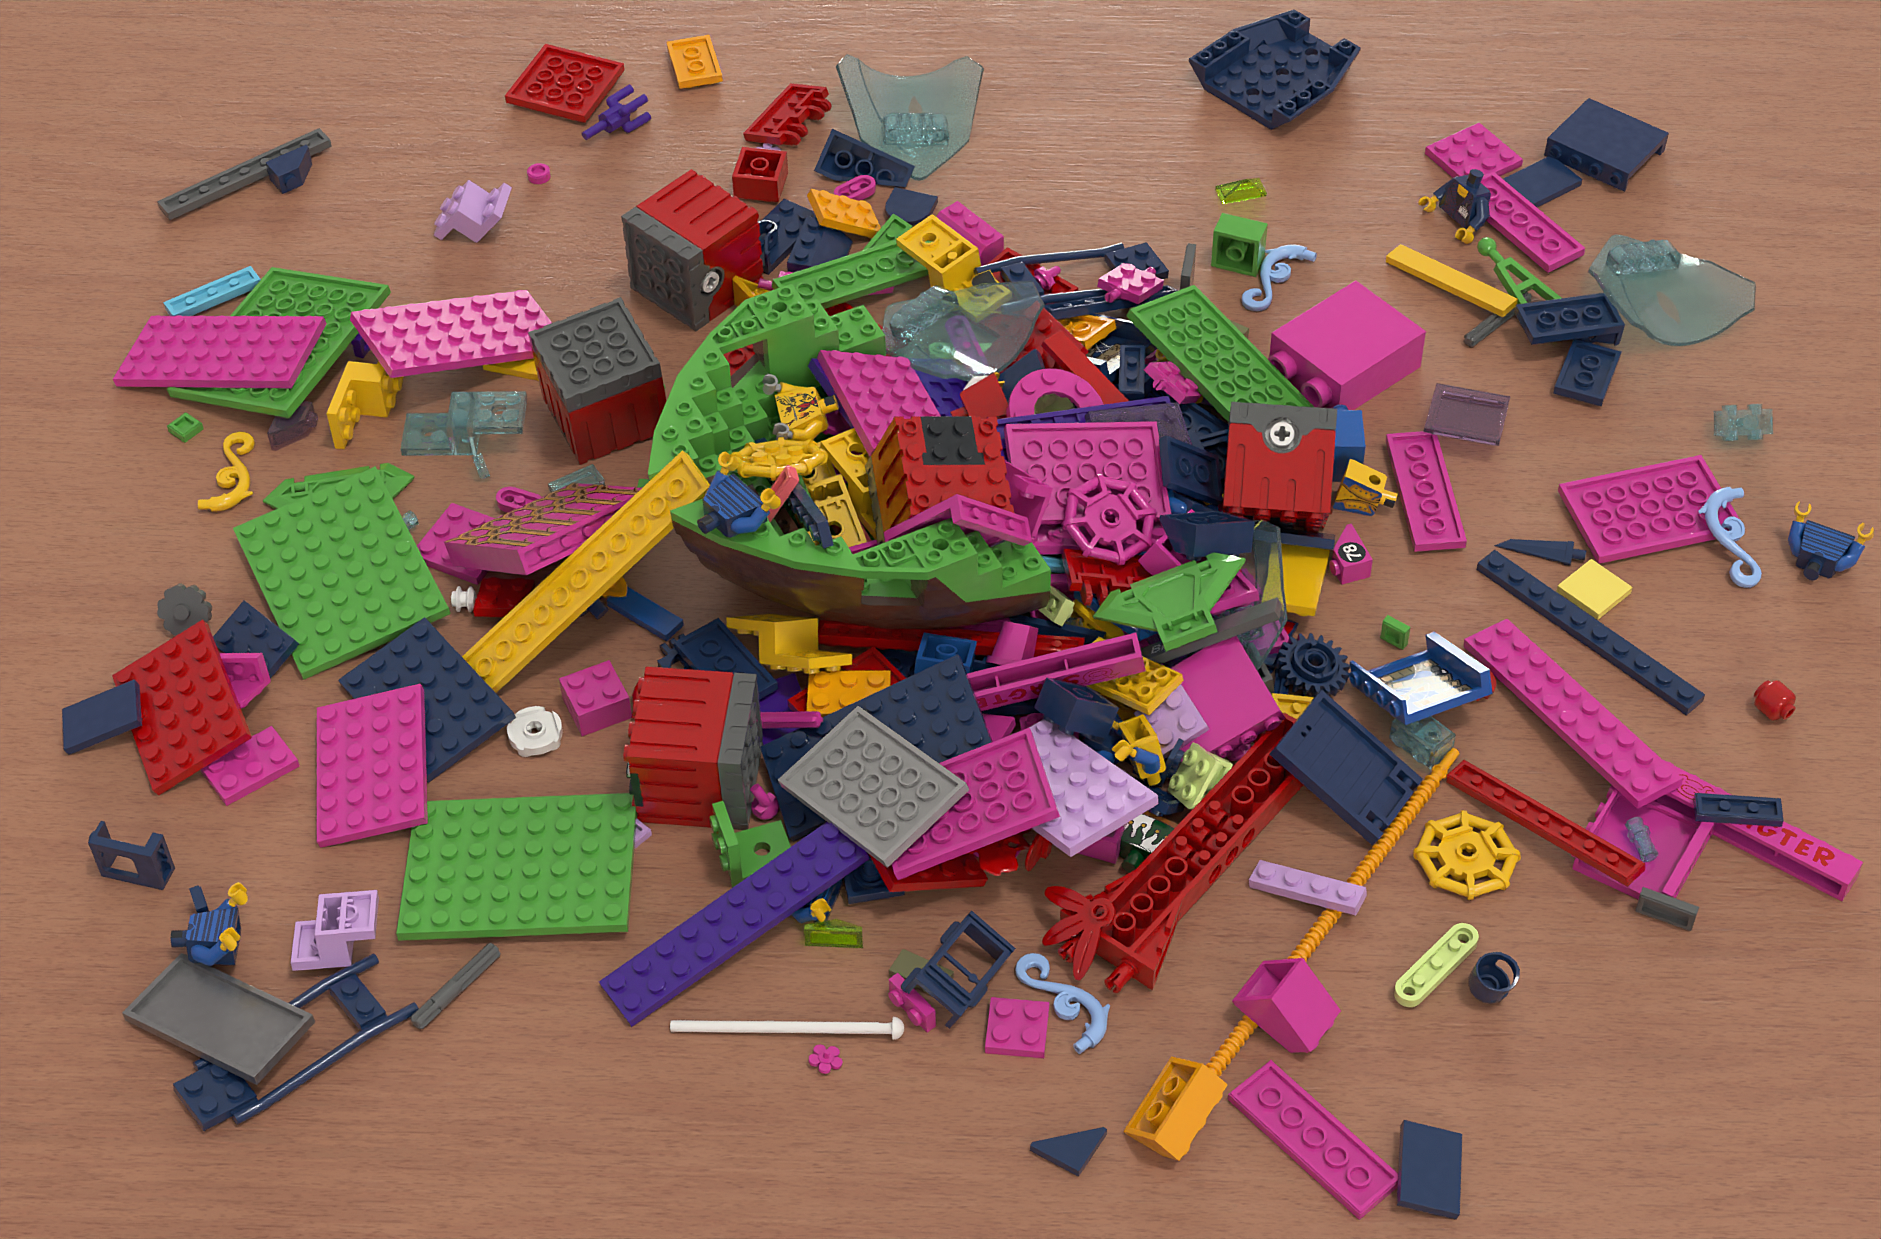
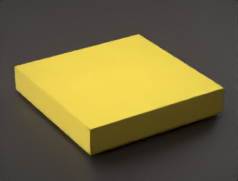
M1590 559L1557 586L1556 592L1596 620H1599L1630 595L1633 587Z

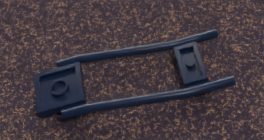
M1145 242L1124 248L1123 243H1118L1097 249L1017 256L974 268V274L977 275L988 270L992 273L1001 272L1000 275L1020 301L1002 306V313L1006 316L1028 310L1037 302L1041 305L1102 296L1109 293L1103 289H1092L1044 295V290L1025 265L1104 257V261L1111 270L1123 263L1132 264L1141 271L1152 267L1156 270L1155 276L1160 279L1168 278L1169 270L1148 243Z
M373 953L321 980L288 1002L293 1006L302 1008L329 990L330 995L359 1029V1032L259 1100L244 1078L203 1058L193 1062L196 1070L195 1073L173 1083L174 1092L203 1131L230 1117L238 1125L266 1110L368 1039L411 1017L419 1009L417 1004L413 1002L389 1016L386 1015L383 1007L357 977V974L379 964L377 956Z

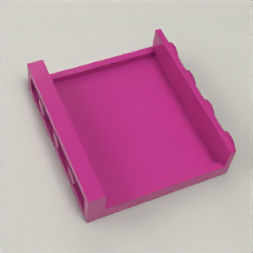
M958 494L884 532L885 542L952 517L953 524L959 525L965 535L978 531L989 547L1002 540L1022 546L1032 542L1027 517Z
M1237 636L1207 646L1170 668L1182 674L1184 681L1181 685L1210 728V730L1182 747L1181 750L1184 752L1194 742L1206 751L1224 759L1230 756L1235 748L1242 744L1252 743L1257 738V735L1266 730L1270 731L1277 728L1281 721L1286 719Z
M1611 785L1606 795L1608 801L1606 804L1600 803L1595 813L1596 821L1594 823L1589 822L1586 830L1644 862L1645 871L1626 887L1573 855L1571 856L1575 860L1572 869L1638 900L1643 887L1676 898L1712 836L1716 822L1695 821V819L1655 801L1637 809Z

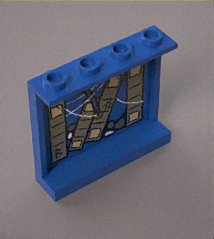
M1436 632L1425 635L1427 650L1367 671L1355 661H1349L1351 669L1349 680L1353 687L1360 690L1366 697L1372 699L1393 717L1407 725L1493 694L1490 669Z

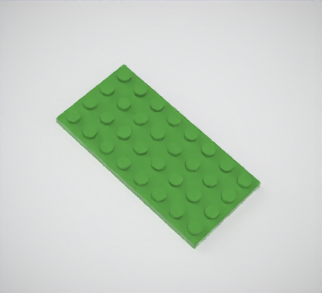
M1195 285L1129 310L1126 317L1168 361L1174 363L1180 369L1181 374L1186 379L1192 380L1198 386L1197 390L1228 422L1231 402L1314 407Z

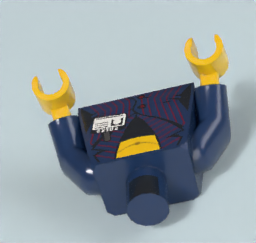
M1472 169L1469 175L1456 176L1446 182L1433 193V197L1424 196L1420 198L1418 204L1424 206L1429 202L1428 206L1423 210L1432 212L1436 208V202L1439 201L1438 206L1464 227L1456 231L1455 237L1465 244H1469L1474 239L1473 232H1477L1480 227L1484 226V223L1490 216L1489 201L1491 192L1481 183L1484 176L1483 172Z

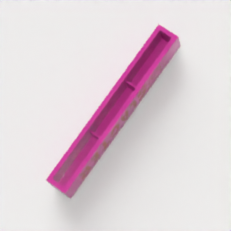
M1132 633L968 673L967 675L981 711L1038 698L1046 677L1087 686L1145 672L1146 669L1137 633Z
M1665 761L1683 778L1682 786L1654 801L1695 819L1693 802L1695 793L1731 794ZM1783 822L1782 827L1716 823L1713 830V835L1840 901H1843L1857 880L1863 864L1862 861L1854 856L1846 854L1827 842L1819 840L1786 822Z

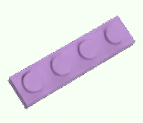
M1259 860L1249 878L1250 888L1355 916L1367 896L1366 887Z

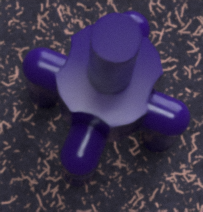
M630 84L606 99L609 109L598 115L599 122L583 131L582 137L588 140L602 130L611 133L619 127H622L626 133H630L651 120V115L648 112L643 113L630 121V115L637 108L648 102L647 96L642 94L626 105L620 104V100L634 92Z

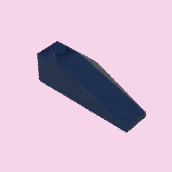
M832 129L814 171L836 181L847 182L860 175H869L875 179L876 185L907 187L915 166Z

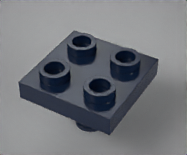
M869 854V860L843 877L848 904L905 895V891L889 892Z

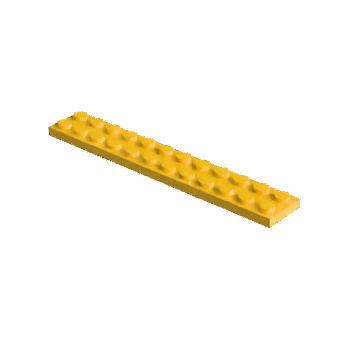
M682 450L462 656L495 693L506 685L674 528L670 510L704 498L710 484L691 457Z

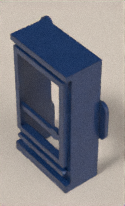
M972 910L961 923L955 921L940 937L941 947L922 969L915 968L901 984L902 991L908 994L918 984L953 1015L945 1024L948 1028L962 1016L968 1007L973 1008L988 990L986 984L1016 949ZM962 932L996 960L981 980H978L974 973L971 974L947 953V950ZM942 956L966 975L970 982L976 984L970 993L936 965Z

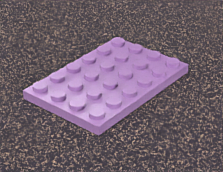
M1043 719L1029 727L1033 733L1060 817L1035 826L1032 829L1068 856L1072 857L1158 804V795L1073 735L1058 730L1057 724Z

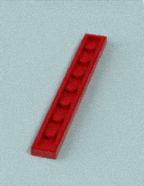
M1466 760L1460 762L1446 775L1447 783L1626 887L1645 871V863Z

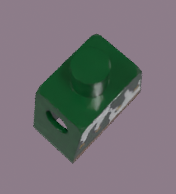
M1149 811L1129 821L1126 824L1120 841L1119 855L1124 858L1121 864L1122 868L1128 873L1136 870L1178 824L1154 815Z

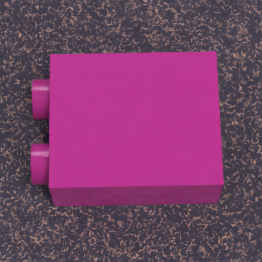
M1355 280L1271 333L1268 360L1314 407L1333 408L1341 404L1347 406L1348 410H1355L1421 367L1426 331Z

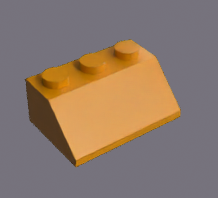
M1171 1056L1123 1132L1163 1157L1180 1161L1182 1156L1189 1151L1190 1144L1197 1132L1206 1124V1118L1213 1107L1221 1100L1222 1093L1228 1084L1203 1063Z

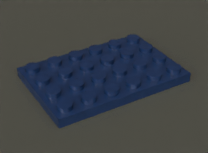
M425 617L338 680L352 699L412 685H422L425 702L427 783L431 782L516 718L514 712Z

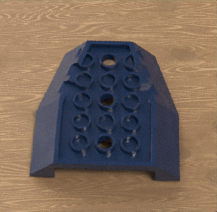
M1293 9L1231 30L1190 57L1189 63L1204 90L1267 128L1273 129L1290 122L1332 93L1361 51V47L1345 38L1333 46L1310 34V18Z

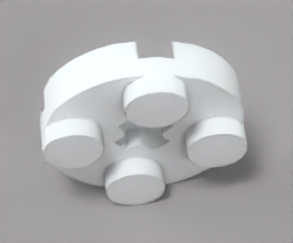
M532 706L518 711L515 714L516 718L511 724L508 723L507 725L509 742L522 757L544 754L556 750L561 744L560 740L563 735L560 717L554 711L552 713L545 711V707ZM537 728L540 732L532 734L531 729Z

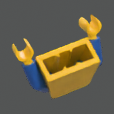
M1142 714L1126 721L1116 722L1114 720L1112 727L1115 729V733L1123 738L1112 748V751L1115 752V757L1123 762L1129 756L1131 765L1139 778L1144 779L1146 785L1153 786L1161 781L1159 773L1164 772L1166 766L1157 734L1145 715Z

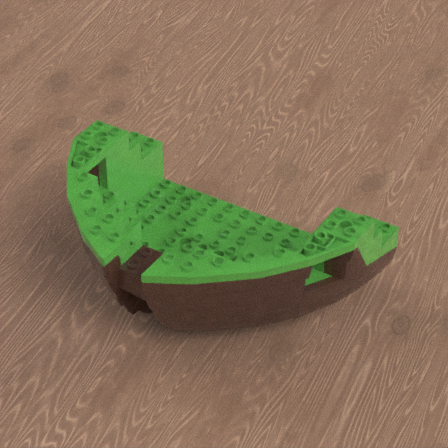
M793 284L744 300L709 333L677 375L654 430L648 468L649 481L683 450L691 457L708 483L711 484L717 470L720 471L722 468L718 462V457L722 452L729 454L739 452L746 443H755V440L765 438L768 442L775 441L776 435L773 434L774 425L781 423L775 399L777 391L771 395L763 392L764 384L762 381L765 375L772 374L778 379L777 384L783 382L794 386L817 388L821 384L816 380L808 365L812 358L817 359L820 350H837L848 353L859 352L861 354H880L886 356L885 334L866 307L861 305L829 316L817 298L804 302ZM753 344L755 354L730 376V365L723 354ZM821 432L813 441L818 443L834 435L829 433L825 435ZM737 470L729 471L728 473L729 476L731 474L737 476L759 497L763 490L772 487L764 477L753 476L743 478L738 475ZM811 473V474H809V475H807V476H803V475H801V476L804 477V478H811V477H813V473ZM703 499L670 510L676 534L681 536L689 551L696 554L700 563L707 569L764 599L826 620L880 629H941L976 625L1025 614L1046 607L1050 598L1051 569L1032 542L1022 546L1006 541L989 547L978 531L965 535L959 525L953 524L952 517L852 554L841 536L832 539L833 546L823 548L820 544L815 545L806 529L799 528L791 506H788L786 501L771 522L767 518V522L761 524L757 531L738 534L731 538L723 535L717 528L707 534L700 530L697 520L704 516ZM830 525L829 528L831 535L836 536L834 530ZM865 528L870 539L872 541L875 540L873 536L869 533V531Z

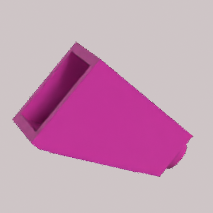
M1303 958L1263 961L1232 1000L1237 1008L1290 1053H1308L1318 1046L1320 1038L1333 1026L1335 1018L1341 1012Z

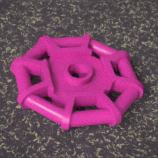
M1102 473L1095 474L1094 478L1077 488L1069 489L1066 494L1068 501L1062 527L1068 531L1083 552V556L1115 562L1119 566L1124 565L1125 561L1143 550H1149L1152 547L1153 542L1151 538L1154 518L1157 516L1156 509L1151 508L1137 489L1135 482L1129 483L1105 477ZM1107 488L1122 491L1124 494L1118 493V495H1113L1111 491H1107ZM1094 489L1099 491V494L1092 498L1085 496V494ZM1128 496L1132 498V500L1135 502V504L1138 506L1140 510H1136V508L1128 499ZM1079 503L1084 506V513L1082 517L1075 518L1077 504ZM1106 513L1109 516H1115L1114 523L1106 521ZM1137 519L1144 520L1142 533L1136 530ZM1079 526H1084L1093 538L1090 543L1079 530ZM1129 538L1136 541L1135 544L1123 550L1122 542ZM1097 542L1103 546L1113 545L1114 551L1094 546Z

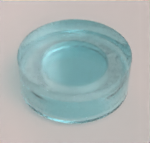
M482 453L473 455L472 458L480 478L490 477Z

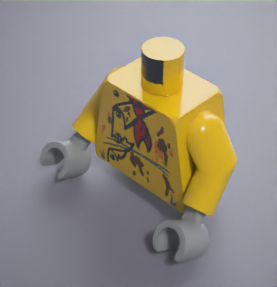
M767 374L763 378V392L765 394L771 395L777 391L775 399L781 423L774 425L773 434L776 435V440L779 437H784L785 440L805 442L806 440H814L821 432L827 430L826 414L839 409L834 395L821 399L815 387L794 386L783 382L777 384L778 379L772 374Z

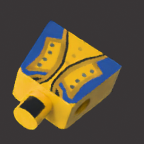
M1350 459L1337 490L1333 508L1372 516L1375 514L1378 504L1393 508L1398 494L1384 489L1387 480L1385 474Z

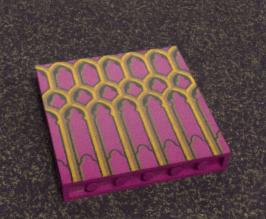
M572 483L447 540L444 544L453 566L528 575L572 554L642 488Z

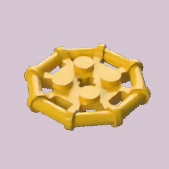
M779 437L775 441L757 444L754 442L746 443L742 450L730 454L728 463L732 456L737 458L739 465L736 470L740 477L749 478L755 476L771 478V481H776L787 465L796 468L798 475L807 476L811 474L815 467L824 465L827 462L828 454L824 449H820L813 440L803 442L785 440L784 437Z
M1461 810L1459 814L1436 821L1429 820L1425 823V830L1418 846L1413 850L1414 859L1419 861L1430 880L1429 885L1433 888L1439 887L1465 896L1467 900H1473L1476 896L1498 889H1507L1510 886L1509 880L1516 863L1521 859V854L1519 850L1515 849L1505 833L1502 823H1494L1468 814L1467 810ZM1460 825V827H1458V828H1454V829H1451V830H1448V831L1446 830V829H1448V828H1452V827H1455V826ZM1473 827L1480 829V833L1474 832ZM1434 837L1441 840L1438 846H1430ZM1493 838H1496L1501 848L1496 847L1492 840ZM1462 850H1466L1468 853L1473 852L1474 854L1470 857L1462 855ZM1430 858H1437L1442 867L1438 871ZM1496 859L1505 861L1501 871L1494 867ZM1451 875L1454 880L1448 879L1447 876ZM1488 876L1491 879L1474 885L1475 879ZM1465 880H1466V884H1462V883H1460V882H1457V881H1465Z

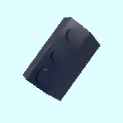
M806 216L787 261V270L794 273L848 256L853 241L841 230L821 226L816 217Z
M1221 511L1160 515V522L1174 551L1186 555L1187 560L1201 561L1202 557H1206V555L1214 552L1240 557V553L1252 552L1255 524L1253 520Z

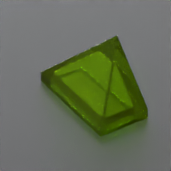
M1260 178L1239 180L1217 185L1215 188L1222 204L1265 197L1267 195Z
M840 919L804 925L805 946L863 948V931L861 926Z

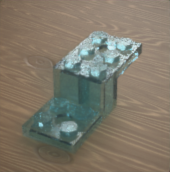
M526 391L452 392L448 413H407L400 448L402 456L477 455L480 434H523L527 393ZM497 411H503L502 414H494ZM432 432L431 436H424V434Z

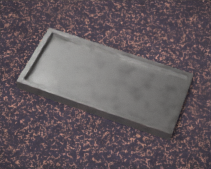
M183 953L122 1012L125 1021L256 1085L315 1023L313 1014L202 963H192L188 960V956Z

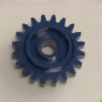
M1299 633L1297 639L1291 636L1287 643L1283 642L1276 656L1277 663L1275 668L1280 669L1278 677H1286L1284 685H1294L1292 692L1295 693L1298 690H1302V696H1307L1308 693H1311L1312 697H1315L1321 690L1327 695L1330 693L1336 696L1338 690H1343L1349 678L1350 664L1345 663L1348 657L1347 655H1339L1342 648H1332L1333 640L1324 643L1322 635L1319 636L1318 640L1314 639L1312 633H1309L1307 639L1301 633Z

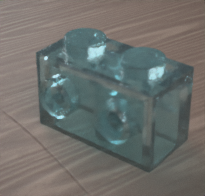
M1748 404L1746 410H1737V405L1722 406V411H1714V436H1722L1723 441L1738 440V435H1747V440L1763 439V434H1773V410L1762 409V404Z
M1432 716L1407 725L1395 718L1391 724L1389 739L1396 746L1403 748L1411 754L1419 763H1423L1432 769L1454 747L1456 734Z

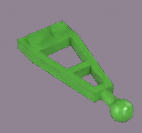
M1484 237L1478 242V252L1483 256H1489L1495 262L1494 272L1507 293L1518 299L1517 304L1527 303L1522 294L1532 289L1545 300L1561 299L1558 294L1513 258L1504 259L1496 250L1497 245L1492 238ZM1507 270L1523 282L1516 285Z

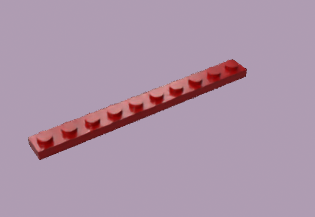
M820 620L818 624V644H825L827 646L843 645L854 648L874 646L882 650L903 649L905 651H918L923 633L977 641L975 654L992 656L1000 632L945 628L880 629L837 621ZM1037 635L1034 657L1085 645V638Z

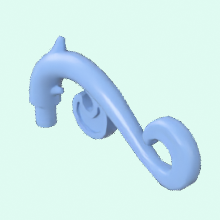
M1284 245L1275 249L1265 250V253L1268 255L1262 262L1260 277L1266 298L1263 301L1253 300V297L1261 296L1262 291L1258 288L1249 289L1242 294V305L1246 309L1255 312L1267 309L1272 301L1271 281L1277 283L1284 282L1291 275V268L1288 264L1275 263L1287 258L1290 260L1293 258L1299 260L1306 259L1314 262L1317 253L1309 251L1307 247L1300 245ZM1274 264H1275V270H1276V271H1274V270L1271 269Z
M1721 488L1710 495L1698 512L1699 514L1705 513L1708 528L1719 543L1742 559L1737 560L1731 566L1729 571L1731 580L1740 587L1751 588L1760 581L1762 572L1753 558L1735 543L1745 533L1744 524L1734 516L1726 518L1722 525H1720L1718 519V509L1722 505L1723 508H1726L1727 502L1743 498L1744 490L1743 488ZM1743 561L1750 566L1752 575L1746 576L1740 571Z
M1035 953L1026 954L1021 957L1016 963L1015 968L1017 978L1020 982L1030 987L1058 994L1054 1000L1053 1007L1059 1018L1064 1020L1075 1019L1080 1013V1004L1089 1011L1091 1025L1085 1023L1086 1031L1082 1033V1038L1073 1044V1048L1078 1054H1081L1089 1047L1094 1048L1102 1040L1107 1030L1110 1005L1107 1004L1102 1007L1093 995L1075 986L1032 979L1027 975V969L1031 967L1039 968L1041 970L1040 978L1045 980L1050 971L1049 961L1044 956Z

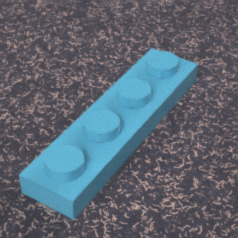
M249 266L163 302L164 307L170 316H192L252 291L261 279L253 268Z

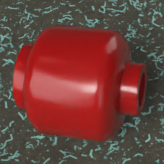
M1779 680L1765 681L1754 693V705L1772 721L1780 718L1785 720L1796 709L1793 706L1796 701L1795 694Z

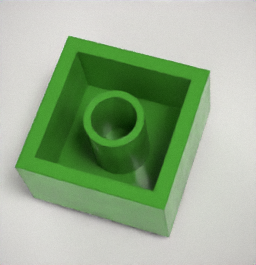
M1222 213L1213 232L1211 266L1257 277L1265 258L1268 224Z

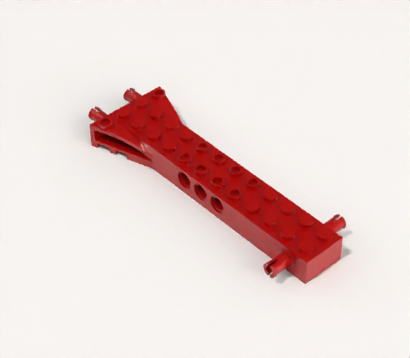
M1284 712L1283 714L1286 719L1282 720L1277 728L1257 735V738L1253 741L1255 744L1136 870L1106 885L1101 893L1095 896L1091 894L1085 896L1091 902L1097 898L1108 899L1113 903L1116 910L1113 922L1106 927H1101L1096 951L1097 955L1117 967L1104 980L1109 990L1116 986L1113 989V993H1119L1131 978L1136 979L1153 990L1178 921L1303 787V784L1269 755L1297 719ZM1100 907L1097 910V917H1100L1104 914L1103 907ZM1063 908L1060 910V920L1075 915L1077 912ZM1083 931L1067 940L1058 949V954L1063 960L1069 955L1066 962H1073L1075 949Z

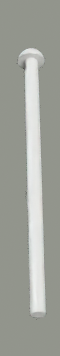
M893 1017L890 1023L671 1020L670 1030L671 1032L892 1034V1039L895 1040L903 1035L904 1024L897 1017Z

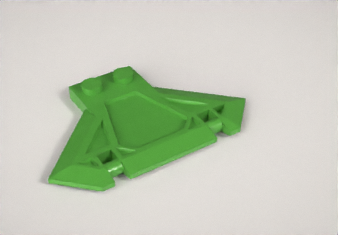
M390 463L380 464V469H378L392 499L415 478L414 475ZM365 466L304 476V481L295 483L294 478L285 479L263 499V503L278 509L368 470L370 467Z
M1214 552L1206 555L1207 560L1198 564L1193 560L1130 584L1131 589L1122 593L1120 589L1110 592L1093 615V618L1158 632L1165 651L1205 638L1218 632L1210 611L1241 569L1246 559Z

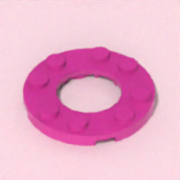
M1041 369L1031 372L1017 383L1010 394L1006 415L1007 418L1033 415L1037 400L1043 395L1049 394L1068 398L1077 408L1104 404L1095 389L1081 377L1060 369Z

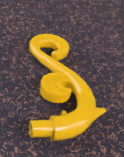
M236 432L224 439L223 451L233 466L220 469L216 475L218 486L222 488H231L236 485L235 478L239 479L238 485L227 494L224 493L221 496L211 497L210 499L198 500L199 510L211 509L212 512L227 510L237 505L246 497L253 495V492L249 491V472L246 466L230 449L233 444L242 443L243 446L236 450L237 454L244 455L254 448L255 442L249 433Z

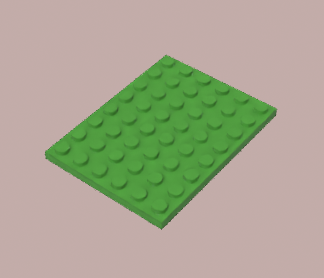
M271 267L230 316H324L327 324L293 387H168L167 391L170 397L290 418L359 333L350 321L351 312L364 309H378L391 293L389 285Z
M376 466L233 528L279 628L299 643L292 652V656L303 680L394 640L424 617L432 623L451 614Z
M629 793L427 801L428 824L415 826L411 829L396 932L398 941L628 932L637 819L636 807L632 806L633 795Z

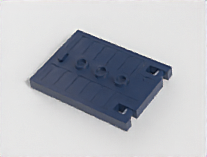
M1323 690L1312 699L1269 754L1371 845L1381 838L1383 831L1391 824L1414 791L1412 790L1423 780Z

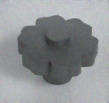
M179 583L165 590L164 598L157 603V615L159 618L164 619V628L177 636L201 620L205 622L211 620L212 605L205 601L206 593L196 585L186 588L184 584Z

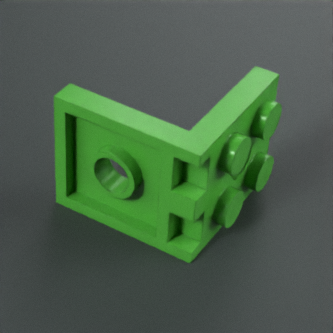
M720 801L712 804L713 816H709L713 831L711 833L715 849L720 850V864L723 872L728 870L732 888L791 847L781 820L735 833L724 802ZM759 849H767L770 851L768 854L763 856L757 855L755 853Z

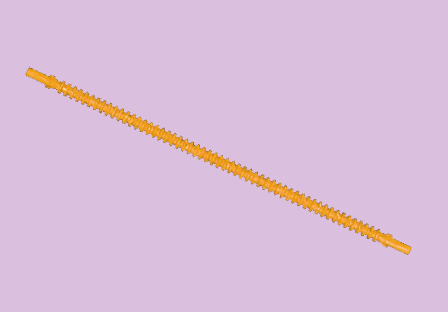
M1450 748L1440 763L1432 767L1431 774L1425 776L1392 823L1384 830L1381 838L1372 846V850L1368 851V855L1364 856L1363 861L1351 873L1347 883L1359 886L1367 883V880L1371 878V874L1375 873V869L1379 867V863H1382L1383 858L1387 856V852L1391 851L1392 847L1400 839V836L1408 829V825L1412 824V820L1424 808V804L1436 792V788L1440 787L1439 781L1446 778L1448 769L1460 755L1457 749ZM1326 908L1321 913V916L1317 918V922L1313 923V927L1308 931L1309 933L1304 935V939L1300 940V944L1296 946L1295 950L1291 952V956L1287 957V959L1303 958L1307 963L1311 953L1316 951L1320 941L1324 940V936L1329 933V930L1333 928V924L1337 923V919L1344 912ZM1243 1015L1242 1020L1238 1022V1026L1233 1028L1229 1038L1224 1040V1044L1219 1047L1220 1050L1215 1052V1056L1210 1058V1063H1207L1206 1066L1220 1077L1222 1071L1226 1070V1065L1231 1063V1059L1236 1056L1235 1053H1238L1240 1047L1245 1045V1041L1249 1039V1035L1254 1033V1029L1258 1025L1248 1016Z

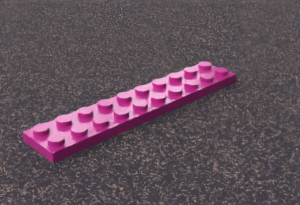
M1508 619L1502 620L1464 639L1465 649L1485 667L1490 669L1494 676L1637 809L1682 786L1683 778Z

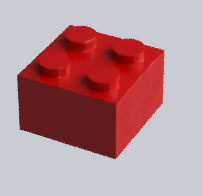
M742 147L732 175L734 196L743 199L779 202L788 175L787 151Z

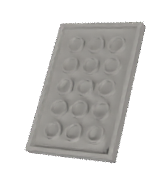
M859 706L778 779L782 788L828 823L833 824L841 833L887 868L969 791L966 782Z

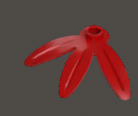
M1062 886L1047 887L1044 894L1051 902L1061 908L1077 912V914L1066 917L1052 926L1044 935L1042 944L1044 946L1059 944L1083 931L1077 943L1073 960V976L1076 980H1081L1088 972L1095 957L1101 927L1108 926L1115 918V907L1111 901L1105 898H1097L1091 902L1070 888ZM1100 907H1103L1104 914L1100 917H1097V910Z

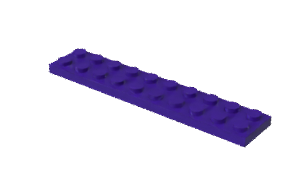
M826 822L607 975L599 983L630 1026L633 1027L869 860L868 854L841 833L833 824Z

